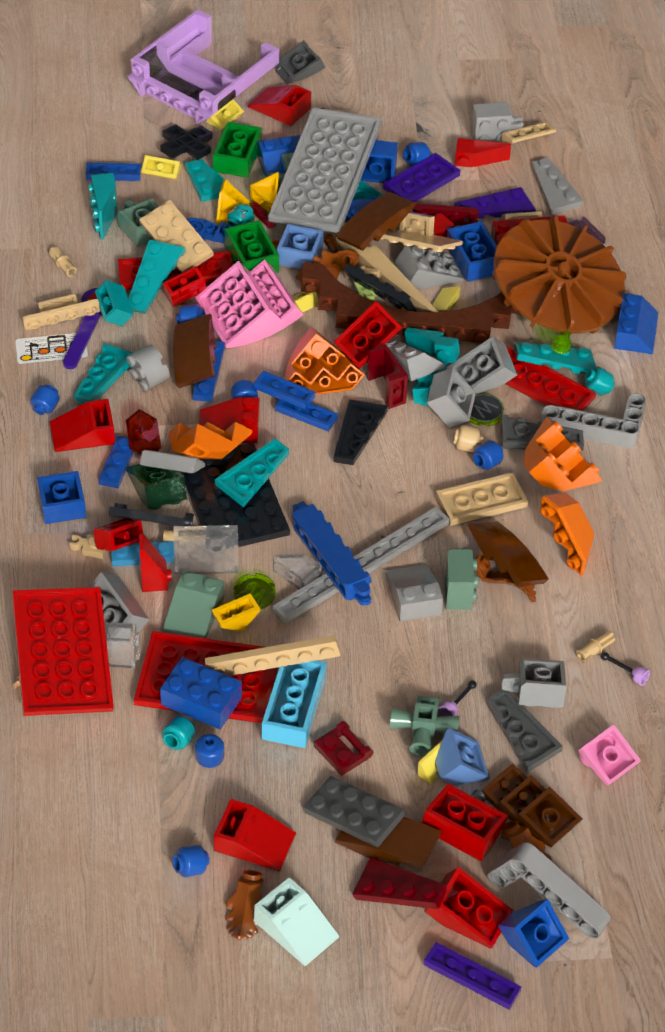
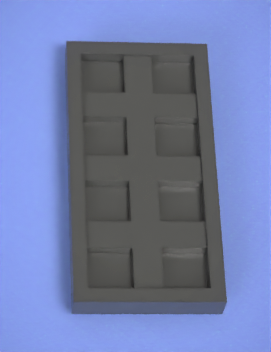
M332 776L326 780L303 807L306 814L377 848L405 816L404 809Z

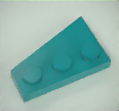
M202 159L185 162V170L200 201L218 199L225 179Z

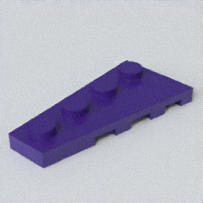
M522 187L454 203V206L477 208L479 210V217L477 219L485 218V215H491L496 218L502 217V214L536 212L535 207Z

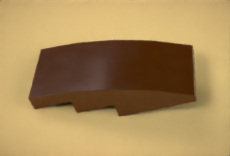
M388 192L362 208L335 236L338 240L364 251L372 240L378 242L387 230L394 232L416 204L399 195Z
M211 314L175 325L173 357L175 381L178 388L215 377L213 364L216 363L214 350L217 348Z
M492 521L475 522L467 525L485 559L494 560L501 573H509L516 586L544 584L549 580L539 562L528 548L501 523Z
M513 763L481 790L486 800L497 810L507 814L509 820L518 821L519 825L528 827L534 838L542 841L550 848L583 820L551 787L545 789L532 775L527 777Z
M403 817L378 848L342 830L336 837L335 843L369 859L370 857L377 860L381 858L398 867L403 863L422 871L442 831L419 821Z

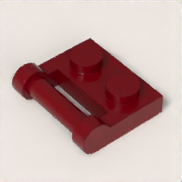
M345 721L340 722L336 728L314 741L315 749L341 776L368 760L374 753L369 746H365L349 729L350 726ZM344 736L359 753L355 755L339 737Z

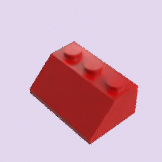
M375 301L334 343L360 369L368 362V350L386 345L402 327Z
M448 783L425 809L422 823L442 831L440 840L481 862L493 848L508 815Z

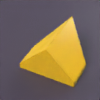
M279 172L250 185V200L257 202L268 213H270L279 191Z
M227 180L223 181L219 193L216 224L227 222L228 213L237 204H251Z
M250 593L238 599L223 602L211 611L221 628L243 632L260 612V607Z

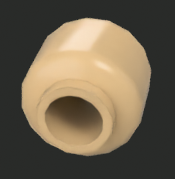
M461 425L459 429L456 428L453 444H456L457 450L474 453V449L483 443L484 436L480 435L478 427Z

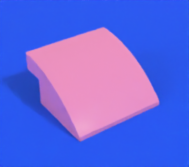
M265 259L251 271L239 261L236 262L195 297L200 307L204 308L206 315H212L213 328L221 341L225 342L226 348L243 346L267 338L286 328L304 315L274 268Z

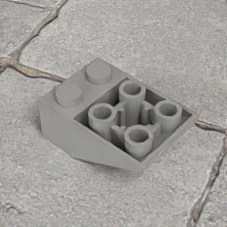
M404 246L395 261L398 269L417 289L423 290L464 280L453 256L446 252L441 253L434 252L432 249H419L417 246Z

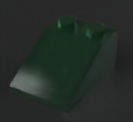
M140 464L126 467V471L141 502L148 509L157 510L163 505H176L183 500H187L185 479L179 471Z

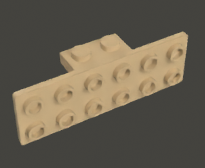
M409 212L400 223V228H396L394 232L387 230L380 239H388V242L391 243L403 242L402 245L405 246L417 245L419 249L432 248L434 252H443V249H455V246L462 245L461 240L434 235V216Z

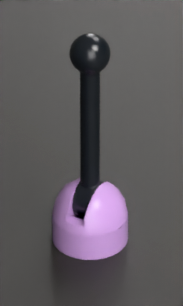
M607 652L601 654L602 660H608L630 672L632 680L638 685L643 686L647 682L650 670L640 666L632 669L610 657Z
M474 680L469 681L468 687L454 702L446 701L438 708L441 717L457 715V704L471 689H475L477 686Z

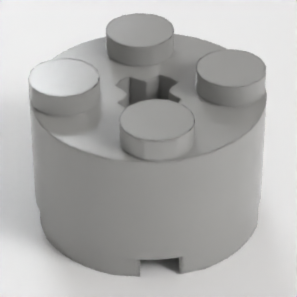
M148 345L126 357L128 364L131 366V369H129L130 376L133 380L137 379L139 381V386L143 392L170 378L167 365H163L160 360L163 357L153 345Z

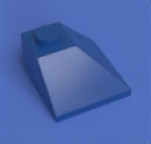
M548 899L540 900L514 911L498 925L508 944L533 967H538L570 939Z

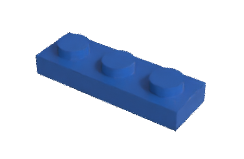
M87 163L86 180H91V175L113 173L115 181H140L141 164Z
M263 371L253 383L257 390L305 410L315 398V391L266 371Z
M281 399L275 405V411L328 432L338 419V413L312 403L306 410Z
M117 436L99 477V485L119 489L136 450L137 440Z

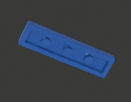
M216 341L217 349L214 350L216 363L213 364L215 377L195 383L193 400L213 401L225 352V342Z

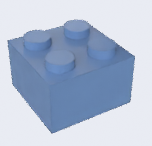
M287 224L277 247L279 265L301 269L304 262L314 263L313 257H320L323 249L324 231Z

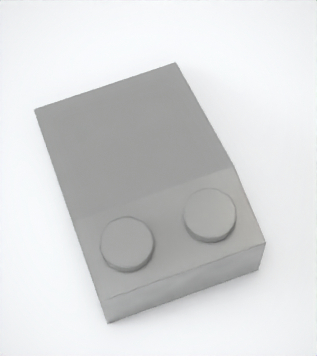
M493 336L458 359L455 363L446 367L447 369L454 367L476 394L502 386L517 376L506 344Z
M427 564L385 570L400 621L442 615L443 596L439 584Z

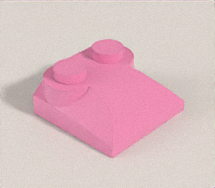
M614 724L578 750L581 762L585 766L591 767L606 786L641 762Z

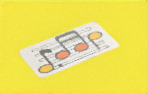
M76 333L16 339L17 361L19 364L64 360ZM87 346L81 358L88 356Z

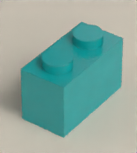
M106 280L95 291L104 321L122 327L134 315L124 286Z

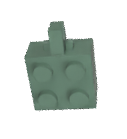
M152 198L139 204L127 200L124 202V210L118 212V226L137 247L148 243L149 239L153 240L139 221V219L159 207Z
M454 548L447 552V569L444 580L446 610H472V602L477 599L478 575L474 572L477 571V558H473L472 549Z

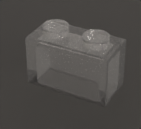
M109 622L107 635L109 667L135 668L136 660L141 658V647H137L140 645V633L136 631V624Z

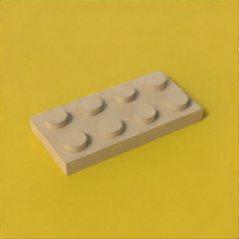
M168 200L139 219L140 224L154 241L185 247L186 252L179 258L176 266L180 273L200 265L214 255L212 249L171 200Z
M513 472L436 491V498L444 514L450 519V526L528 507V500Z

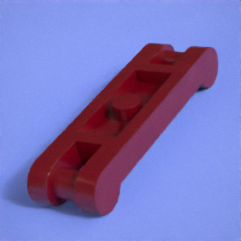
M416 203L413 208L415 213H427L425 215L430 216L442 213L454 225L461 226L476 223L479 217V210L473 207Z

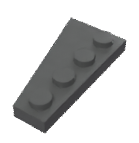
M502 414V448L526 449L542 422L538 421V424L526 422L527 419L518 417V420L509 418V415ZM561 426L563 428L561 433L570 443L574 441L583 451V430Z
M501 689L488 697L487 704L527 773L562 751L563 746L523 705H519V701L509 691Z

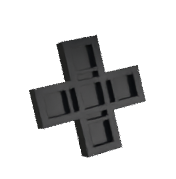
M175 124L162 131V136L168 142L160 145V151L171 159L186 152L198 160L211 153V147L205 142L213 139V132L202 125L187 132Z

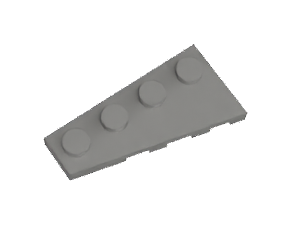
M548 157L532 162L533 172L537 182L540 184V190L545 196L546 205L549 206L550 215L583 206V199Z

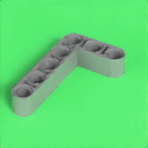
M639 393L631 394L628 397L623 419L548 405L542 409L541 422L548 417L552 423L556 420L560 426L583 430V439L631 448L637 444L646 398Z
M521 843L500 856L487 875L489 881L499 888H504L522 877L590 938L597 939L611 919L609 913L530 843Z

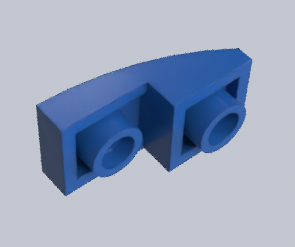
M203 219L205 239L225 243L224 228L233 226L225 222H221L219 226Z

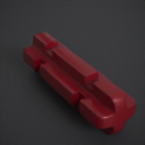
M257 202L249 205L253 209V214L269 229L276 226V222L269 221V213L260 207Z

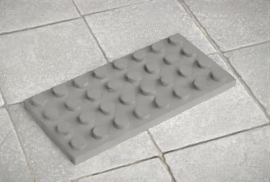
M312 108L268 215L269 221L338 233L343 226L381 128L382 118Z

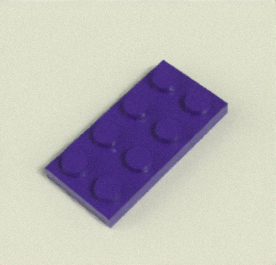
M435 152L428 158L423 159L384 182L383 189L415 203L459 177L461 170Z

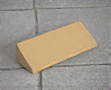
M542 122L503 132L501 142L515 143L555 133L556 129L547 122Z

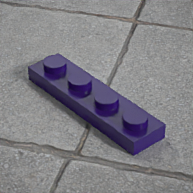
M435 942L424 959V966L508 1010L511 1009L521 992L522 986Z

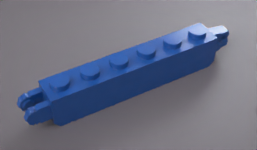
M304 501L292 505L294 531L344 599H356L363 606L369 605L372 601L369 594L370 575L367 571L364 572L360 561L352 556L350 548L348 546L345 547L339 534L336 535L332 524L326 522L322 511H318L314 504L308 506Z

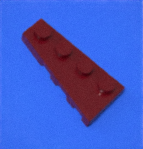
M370 857L352 894L355 900L439 909L447 889L440 882Z

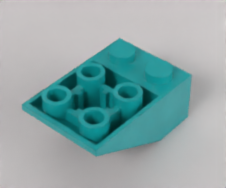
M113 173L91 175L92 183H88L89 193L93 194L89 197L90 207L93 208L92 216L93 220H97L94 221L95 232H99L101 240L104 239L118 213L116 183Z

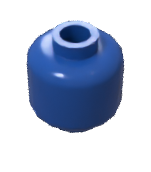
M424 142L409 143L403 151L404 160L410 166L431 155L429 147Z
M198 304L184 305L180 308L179 313L176 314L177 323L180 324L204 316L206 313L204 308H201Z
M249 380L238 381L232 386V399L238 397L259 398L257 389L253 382Z
M48 384L38 386L30 398V404L34 407V412L40 415L44 413L51 414L60 400L57 389Z
M492 440L480 444L474 449V463L484 470H489L499 465L503 461L502 447Z
M205 734L196 741L195 757L198 764L206 768H214L223 762L225 749L224 742L220 737L214 734Z
M198 844L178 848L173 856L174 870L183 877L203 874L210 861L208 852L204 851Z

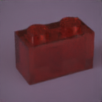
M138 409L126 420L130 450L141 456L144 450L158 452L162 448L158 421L155 417Z

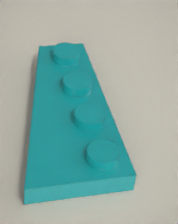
M149 239L128 298L133 312L142 314L147 312L158 295L157 292L163 285L162 283L168 280V275L175 269L178 264L177 261L186 252L185 247Z
M528 342L515 343L514 351L516 359L519 361L541 366L543 363H547L552 368L560 370V367L572 369L571 372L580 374V371L587 373L588 370L596 367L591 349L550 346L548 344L538 345Z
M104 343L101 354H98L95 358L94 366L88 370L87 378L82 380L75 392V401L84 404L88 401L98 400L130 367L126 357L133 352Z
M274 438L216 478L215 485L244 507L287 458L289 448Z

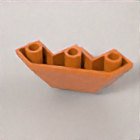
M310 327L298 342L289 358L284 379L315 391V395L353 390L365 374L332 342L313 327Z
M548 417L544 419L527 445L523 461L525 468L538 483L548 488L567 491L602 481L598 475L600 470L593 462L590 464L586 462L579 454L581 451L580 447L574 441L570 443L561 433L563 428L556 420L552 423Z
M208 422L204 426L196 424L192 429L187 425L179 423L169 431V438L173 452L178 455L198 459H222L252 434V430L237 422L233 423L225 431Z
M567 493L543 496L541 498L540 513L554 523L553 538L555 541L568 549L566 564L570 569L583 575L595 534L579 502Z

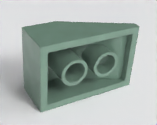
M183 570L176 585L162 632L207 638L215 620L211 610L220 606L225 597L224 581Z

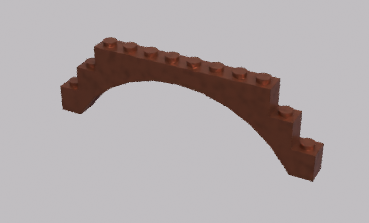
M304 262L301 292L319 293L318 310L337 312L335 328L347 329L374 303L339 282L323 264ZM502 292L478 305L443 312H414L380 304L402 327L396 335H405L407 328L443 332L444 337L458 338V341L483 343L488 340L491 328L509 329L511 313L521 314L512 305L505 306L504 301L506 298Z

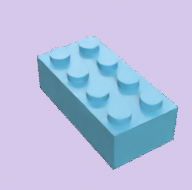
M316 660L279 667L262 721V740L306 748L326 682L327 662Z

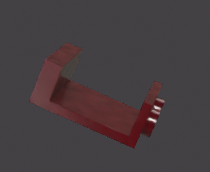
M387 345L368 350V381L384 377L386 380L385 405L388 406V409L405 404L408 374Z

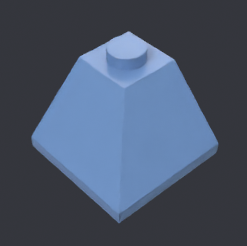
M451 728L447 729L435 760L440 779L455 786L488 780L490 777L479 742Z

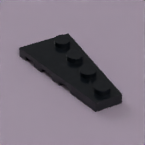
M347 264L344 268L348 278L367 290L373 288L372 291L383 300L387 297L397 309L403 307L408 311L417 312L410 300V295L406 292L396 291L395 287L390 283L386 282L384 284L375 275H367L357 265L353 267Z
M349 400L333 462L348 465L355 464L388 412L387 405Z

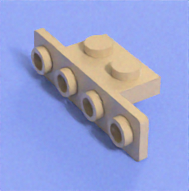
M76 294L38 302L40 313L24 316L23 324L25 330L37 329L41 326L54 325L61 321L74 320L85 315H94L100 312L99 301L94 299L78 303Z

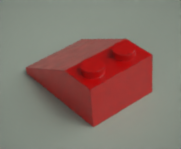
M238 397L200 409L199 425L204 426L208 422L225 431L233 423L237 422L252 430V434L241 443H258L260 398Z
M457 867L447 873L441 881L445 885L447 892L439 909L425 908L424 912L442 926L491 949L502 932L498 925L510 916L514 910Z

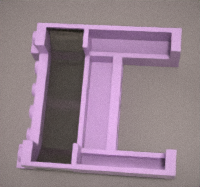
M197 9L131 59L132 73L127 77L141 97L147 94L194 118L197 125L210 118L279 63V49L266 42L262 44L261 60L240 76L197 55L212 44L211 15Z

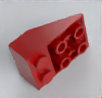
M298 85L267 87L248 105V108L293 126L311 109V91Z
M109 399L88 401L49 421L55 452L114 445L115 443L114 424Z
M230 799L214 833V851L280 872L296 832L255 806Z

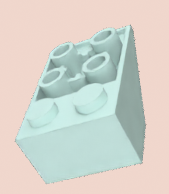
M290 878L286 879L255 905L254 922L304 966L339 938L337 932L307 892Z

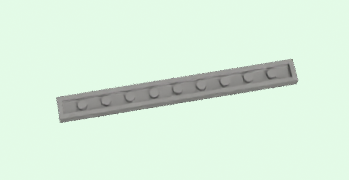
M435 507L355 555L354 558L360 561L364 572L371 573L449 525L450 519ZM324 574L274 604L272 611L287 624L335 595L339 590L327 574Z

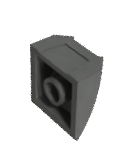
M303 40L279 58V63L276 65V73L287 84L306 79L326 67L322 59Z

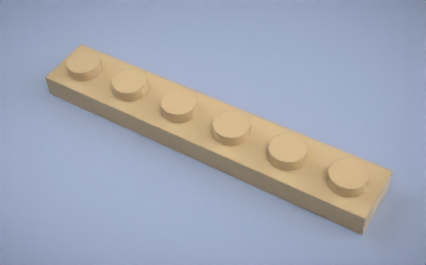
M336 635L209 657L205 658V666L227 676L338 657L341 656V650Z

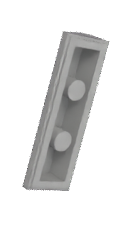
M149 450L142 452L140 465L187 473H195L205 467V463L198 458Z

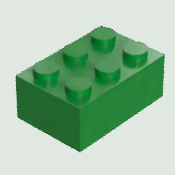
M227 121L213 154V169L217 173L248 178L258 156V141H262V127Z
M260 220L224 228L225 247L227 251L231 252L234 264L239 261L251 271L265 259L274 268L276 273H279V254Z

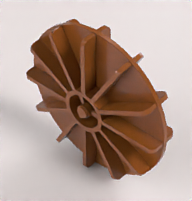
M552 215L550 220L530 221L526 218L519 225L509 230L500 240L494 254L492 278L497 281L501 292L506 298L504 301L505 306L512 305L519 313L531 320L530 327L533 328L536 323L542 327L560 332L561 337L565 338L569 333L590 332L593 334L599 328L609 323L620 310L621 303L623 302L622 295L625 293L624 281L626 273L621 271L612 255L614 248L612 246L605 247L599 240L586 232L589 226L585 225L582 230L576 226L560 222L557 215Z

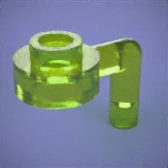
M569 330L564 331L563 335H557L553 338L551 343L553 351L560 354H566L570 351L572 342Z

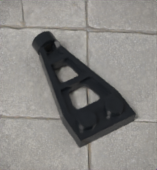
M115 503L114 507L110 506L108 513L109 516L180 526L187 530H192L194 518L193 513H186L184 517L179 518L127 509V505Z

